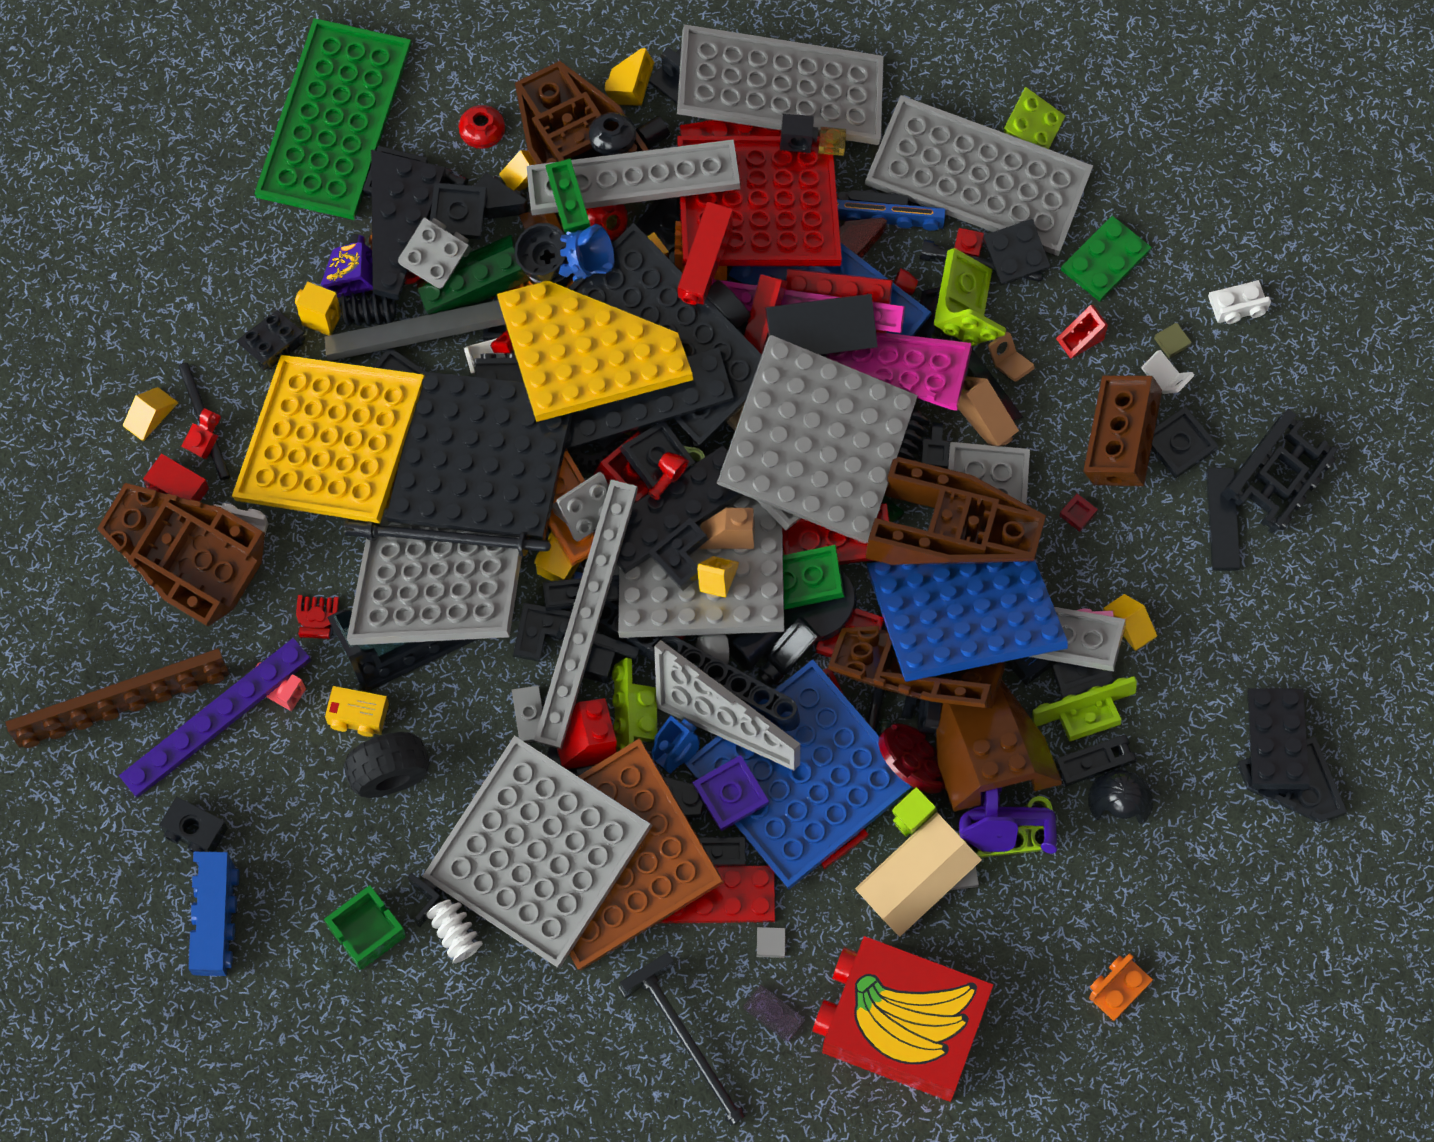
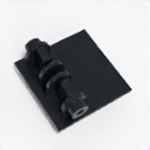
M276 310L254 328L247 331L236 342L258 360V365L265 371L267 368L269 370L272 369L279 362L276 355L280 358L283 355L281 353L282 350L289 356L291 354L290 351L293 352L303 345L302 341L305 340L303 334L305 333Z

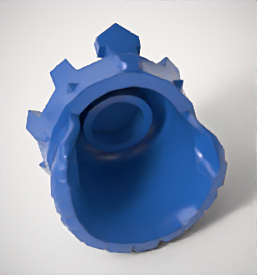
M594 224L584 231L578 230L576 232H567V235H561L560 239L562 242H566V248L560 250L561 257H567L569 264L560 266V275L568 277L573 273L575 276L572 278L576 282L596 273L606 274L612 271L615 262L613 246L607 231L601 225Z

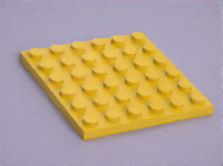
M281 355L232 497L235 501L380 523L398 470L404 442L425 376L423 374Z

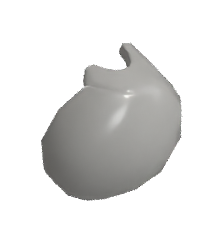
M710 634L698 636L696 648L728 664L729 643L726 635Z

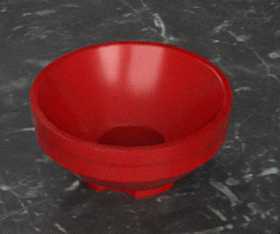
M477 105L466 110L460 118L459 134L462 140L471 147L478 149L492 147L502 139L505 133L503 117L493 107ZM479 115H483L488 118V123L484 126H478L473 122L474 119Z
M623 204L586 209L590 226L594 224L601 225L607 231L611 242L616 241L624 233L628 223V214ZM615 215L617 217V224L613 229H608L606 227V220L609 216Z

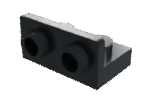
M486 353L480 354L481 358L475 359L476 377L524 382L515 353H507V358H496V354Z

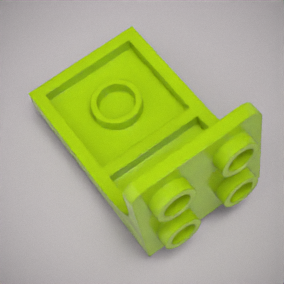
M956 248L948 250L934 326L942 329L947 335L954 336L963 342L971 343L972 346L1004 336L1006 328L984 316L992 269Z

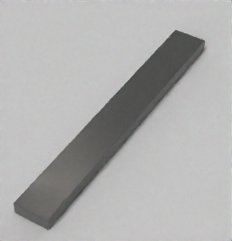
M497 300L325 336V350L328 361L505 325L506 323Z

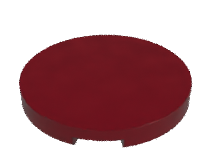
M893 724L885 729L879 737V749L892 771L904 782L914 788L917 787L920 791L926 793H939L943 791L945 785L938 769L937 750L924 739L926 734L905 724Z

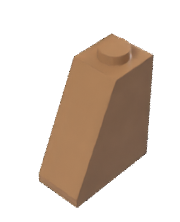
M965 376L958 410L988 445H1007L1012 441V436L1019 431L988 379Z

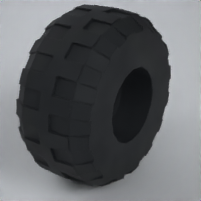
M402 731L372 738L353 748L346 756L344 770L353 792L360 797L378 798L407 789L420 782L428 773L430 761L422 739L412 732Z

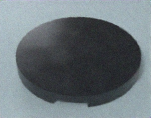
M841 571L844 591L843 598L784 609V625L788 630L798 617H803L820 635L816 642L836 636L841 632L842 628H846L845 625L850 620L857 605L856 591L847 575Z

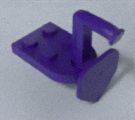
M1002 787L981 792V806L965 812L960 818V838L981 851L1005 852L1013 849L1016 844L1018 826H1044V842L1041 844V849L1049 854H1054L1057 851L1055 813L1049 808L999 807V792L1002 791Z

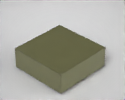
M1177 322L1157 333L1154 337L1168 358L1190 347L1192 343Z

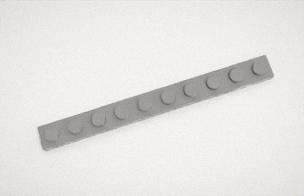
M615 480L610 481L534 738L536 743L558 749L563 747L637 495L638 487Z

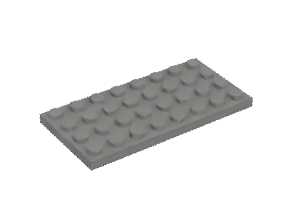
M684 24L677 114L781 130L783 114L814 116L813 127H818V136H832L835 139L879 145L882 120L883 56ZM828 128H838V135L828 134Z
M900 95L865 180V185L886 193L893 192L908 196V201L924 207L945 208L946 215L992 232L1033 219L1044 250L1059 256L1093 165Z

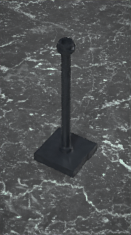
M666 952L620 981L618 991L623 998H626L642 987L644 990H649L728 1114L724 1118L725 1121H729L732 1126L746 1117L743 1113V1107L737 1109L658 985L659 979L657 977L670 970L674 963L669 952Z

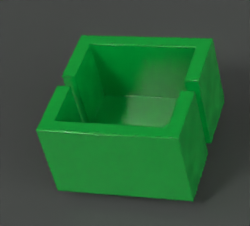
M370 885L324 918L329 930L341 946H344L345 951L360 970L364 969L406 937L403 927L390 910L386 909L385 904Z

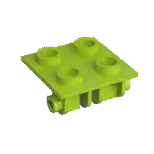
M1025 87L1004 127V133L1049 149L1065 115Z

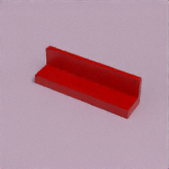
M760 274L750 311L751 317L748 319L744 337L761 354H763L769 337L765 307L782 304L788 282Z

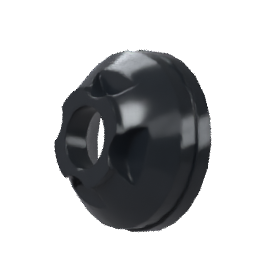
M608 112L598 116L592 122L589 129V140L592 147L600 154L607 156L623 154L634 145L636 129L632 120L626 115L618 112ZM613 121L618 123L619 127L614 131H608L604 128L605 124Z

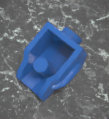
M670 715L655 735V742L651 752L652 759L667 772H673L679 765L687 762L698 751L700 736L695 733L697 727L685 718L680 722Z

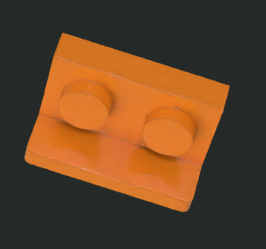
M1130 953L1125 958L1119 956L1109 967L1112 972L1106 978L1102 975L1099 976L1090 986L1093 991L1089 999L1113 1021L1153 981L1150 976L1132 961L1134 956Z

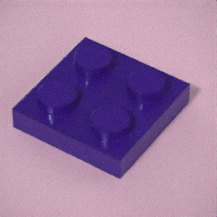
M741 755L693 781L694 788L720 831L725 830L769 804L768 798Z

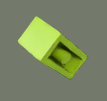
M916 787L892 810L895 816L893 822L901 833L907 837L909 834L913 835L937 812V809Z

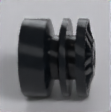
M549 223L535 224L520 234L515 244L514 255L517 264L535 284L551 281L565 287L573 280L572 277L575 274L572 273L568 277L559 274L560 266L569 264L567 257H561L560 250L566 248V242H562L560 239L561 235L565 234L557 226Z

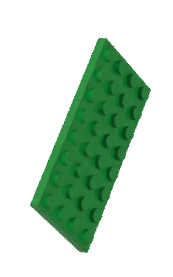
M316 18L313 19L255 190L256 198L355 220L363 196V188L371 168V150L377 151L412 46L410 39Z

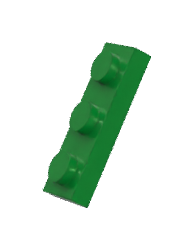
M571 159L545 165L565 235H567V232H576L590 227Z

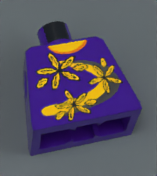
M353 234L350 236L349 245L332 250L321 286L336 292L337 297H341L342 293L348 296L351 293L357 294L373 290L372 250L365 244L366 239L364 236Z

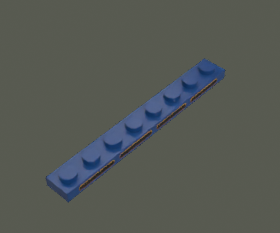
M837 199L838 219L845 220L849 224L869 222L879 227L893 224L903 229L916 226L923 227L928 231H935L938 228L943 229L945 208Z

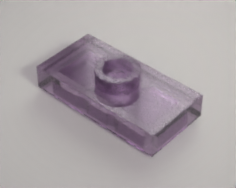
M762 985L757 988L743 1006L744 1010L787 1043L805 1022V1018Z

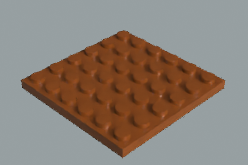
M640 738L578 776L653 825L570 952V957L580 971L724 883Z

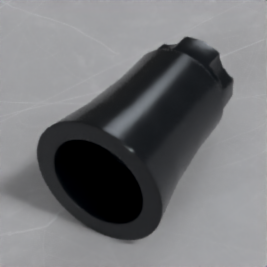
M784 625V632L739 633L728 639L729 654L743 669L750 671L760 658L776 644L787 629Z

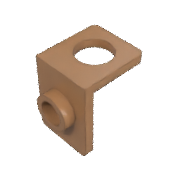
M1006 332L1004 336L998 337L988 345L994 366L1013 381H1018L1035 369L1032 362L1016 352L1012 336L1009 332ZM1003 342H1007L1006 350L998 355V346Z

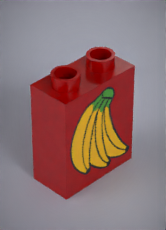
M866 936L863 937L858 952L844 947L832 977L833 980L845 984L838 1004L823 1000L812 1032L825 1036L822 1053L951 1102L993 984Z

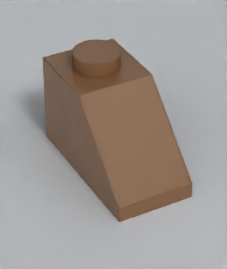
M725 508L701 523L700 529L707 535L709 540L700 549H754L755 520L753 508Z

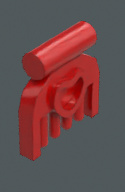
M298 595L296 616L298 623L303 626L299 627V637L330 639L331 628L329 627L331 625L327 617L338 612L339 597H334L333 612L331 613L332 598L329 597L327 599L326 612H324L323 597L320 598L319 607L316 606L317 598L313 597L312 607L309 610L310 598L306 596L304 611H302L303 595Z

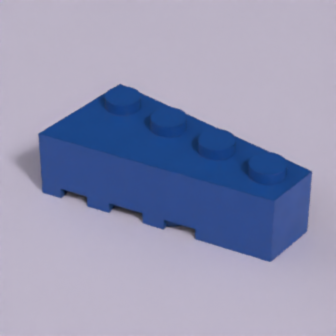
M193 852V862H196L199 868L198 875L192 876V888H194V897L197 898V902L191 905L192 925H196V930L190 931L189 971L192 975L227 976V968H232L233 952L229 951V940H234L235 924L231 923V914L237 911V896H233L234 886L239 885V869H235V865L228 852Z

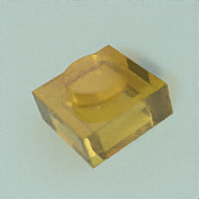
M821 127L818 153L844 156L846 129Z

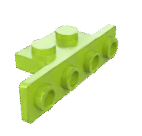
M625 658L616 663L612 671V679L614 681L612 703L615 707L613 729L617 740L616 752L639 738L643 742H655V735L657 734L656 687L632 684V659Z
M1134 676L1119 678L1112 684L1103 687L1095 686L1085 693L1068 695L1061 701L1052 704H1041L1032 711V721L1036 726H1040L1059 719L1069 741L1121 725V717L1113 701L1135 694L1137 680Z

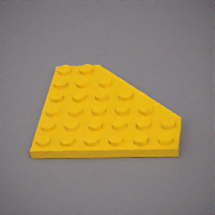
M544 281L497 294L536 422L693 380V374L679 334L675 331L551 281Z

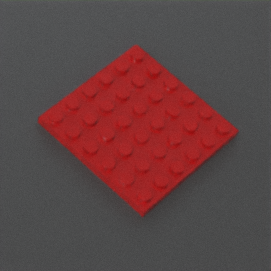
M677 136V147L734 140L740 180V189L680 197L683 266L686 265L707 202L733 209V230L719 266H841L842 256L832 136H818L817 143H812L811 153L781 151V136Z

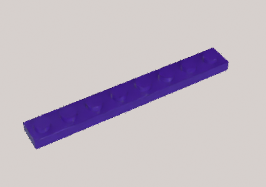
M292 638L122 772L119 777L134 796L138 798L278 688L284 680H288L292 674L294 675L311 662V658L297 641Z

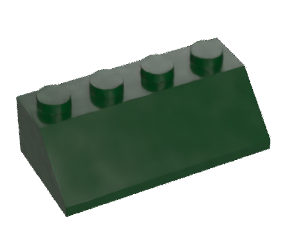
M508 235L470 252L467 257L463 256L443 288L439 289L420 278L417 281V288L426 312L430 315L473 306L529 281L528 275L517 264L514 255L515 241L513 236Z

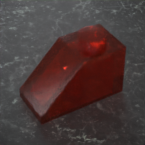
M882 217L846 221L839 227L840 242L860 258H863L885 233L887 220Z

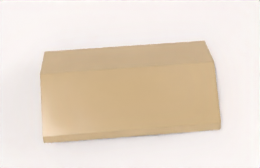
M936 812L855 889L900 937L982 859Z

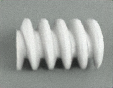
M445 900L432 907L426 916L429 919H433L432 927L438 929L437 936L444 938L442 945L445 948H449L447 954L449 957L454 958L453 964L472 956L483 943L482 941L472 942L477 936V932L468 933L467 930L472 926V923H462V920L467 916L466 912L458 914L456 912L462 904L460 902L452 904L451 900Z

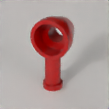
M900 268L894 284L908 295H913L918 280L908 271Z
M666 452L658 463L664 475L647 493L658 501L660 495L669 484L681 477L688 466L689 460L681 455Z

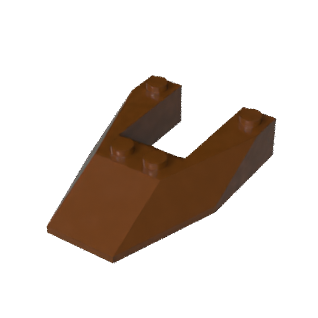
M561 61L515 82L527 149L534 165L572 159L592 149L593 147L589 140V129L592 122L604 113L618 112L624 114L616 102ZM611 121L606 123L604 128L608 131H614L619 127V124ZM637 132L634 145L625 153L648 150Z
M901 457L893 459L887 478L888 485L885 496L935 509L928 531L875 518L868 539L867 559L891 565L1034 561L1046 515L973 475Z

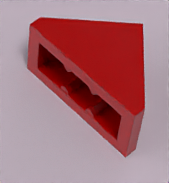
M1090 305L1056 340L1069 358L1072 359L1103 341L1108 324L1095 306Z

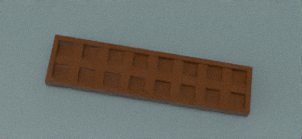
M218 648L5 721L9 734L19 748H32L37 746L40 740L49 737L51 739L61 738L66 735V731L75 728L77 730L87 729L93 725L92 722L101 719L104 721L113 720L119 716V713L127 710L131 712L142 710L146 707L145 704L168 701L176 693L183 692L187 694L194 692L198 689V686L205 683H220L225 679L224 677L230 674Z

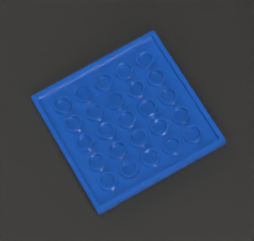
M1035 559L1034 561L978 564L891 565L879 561L867 563L868 575L905 682L1068 649L1067 638Z
M813 659L775 689L795 701L800 715L799 726L795 730L784 731L800 743V765L795 770L719 736L715 737L685 762L687 768L699 779L737 756L741 755L768 798L769 804L735 823V826L788 890L914 789V787L898 777L888 766L880 752L879 736ZM763 699L758 704H765L769 700ZM784 712L781 717H788L792 712Z

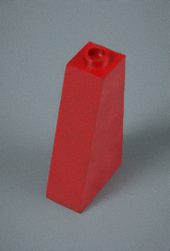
M707 202L678 285V298H681L683 302L691 305H696L697 303L704 305L733 230V209Z

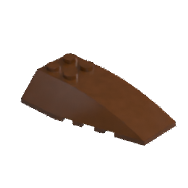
M124 483L97 528L113 547L127 559L129 564L144 577L145 581L159 593L164 601L208 627L234 610L262 564L265 532L222 507L183 499L175 495L160 493L128 483Z
M879 626L841 629L828 668L856 681L922 700L993 709L1004 673L1005 662L905 682L888 630H879Z
M1002 679L993 709L948 703L941 704L940 721L936 730L938 769L953 811L981 805V792L1031 780L1034 791L1062 785L1044 735Z

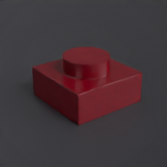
M1076 494L1061 510L1059 516L1081 532L1097 514L1098 509L1079 494Z

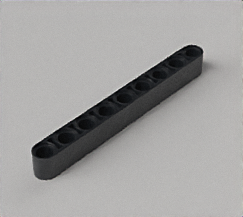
M605 600L601 617L605 615L610 616L606 619H600L597 628L600 633L640 648L638 653L654 662V646L661 640L692 664L700 663L696 667L711 678L716 675H723L715 681L781 730L786 732L792 731L799 726L800 715L793 699L675 636L619 638V606ZM648 639H655L651 643H645ZM745 687L743 691L735 692L737 688ZM763 699L769 700L765 704H757L759 701ZM784 712H792L788 717H781Z

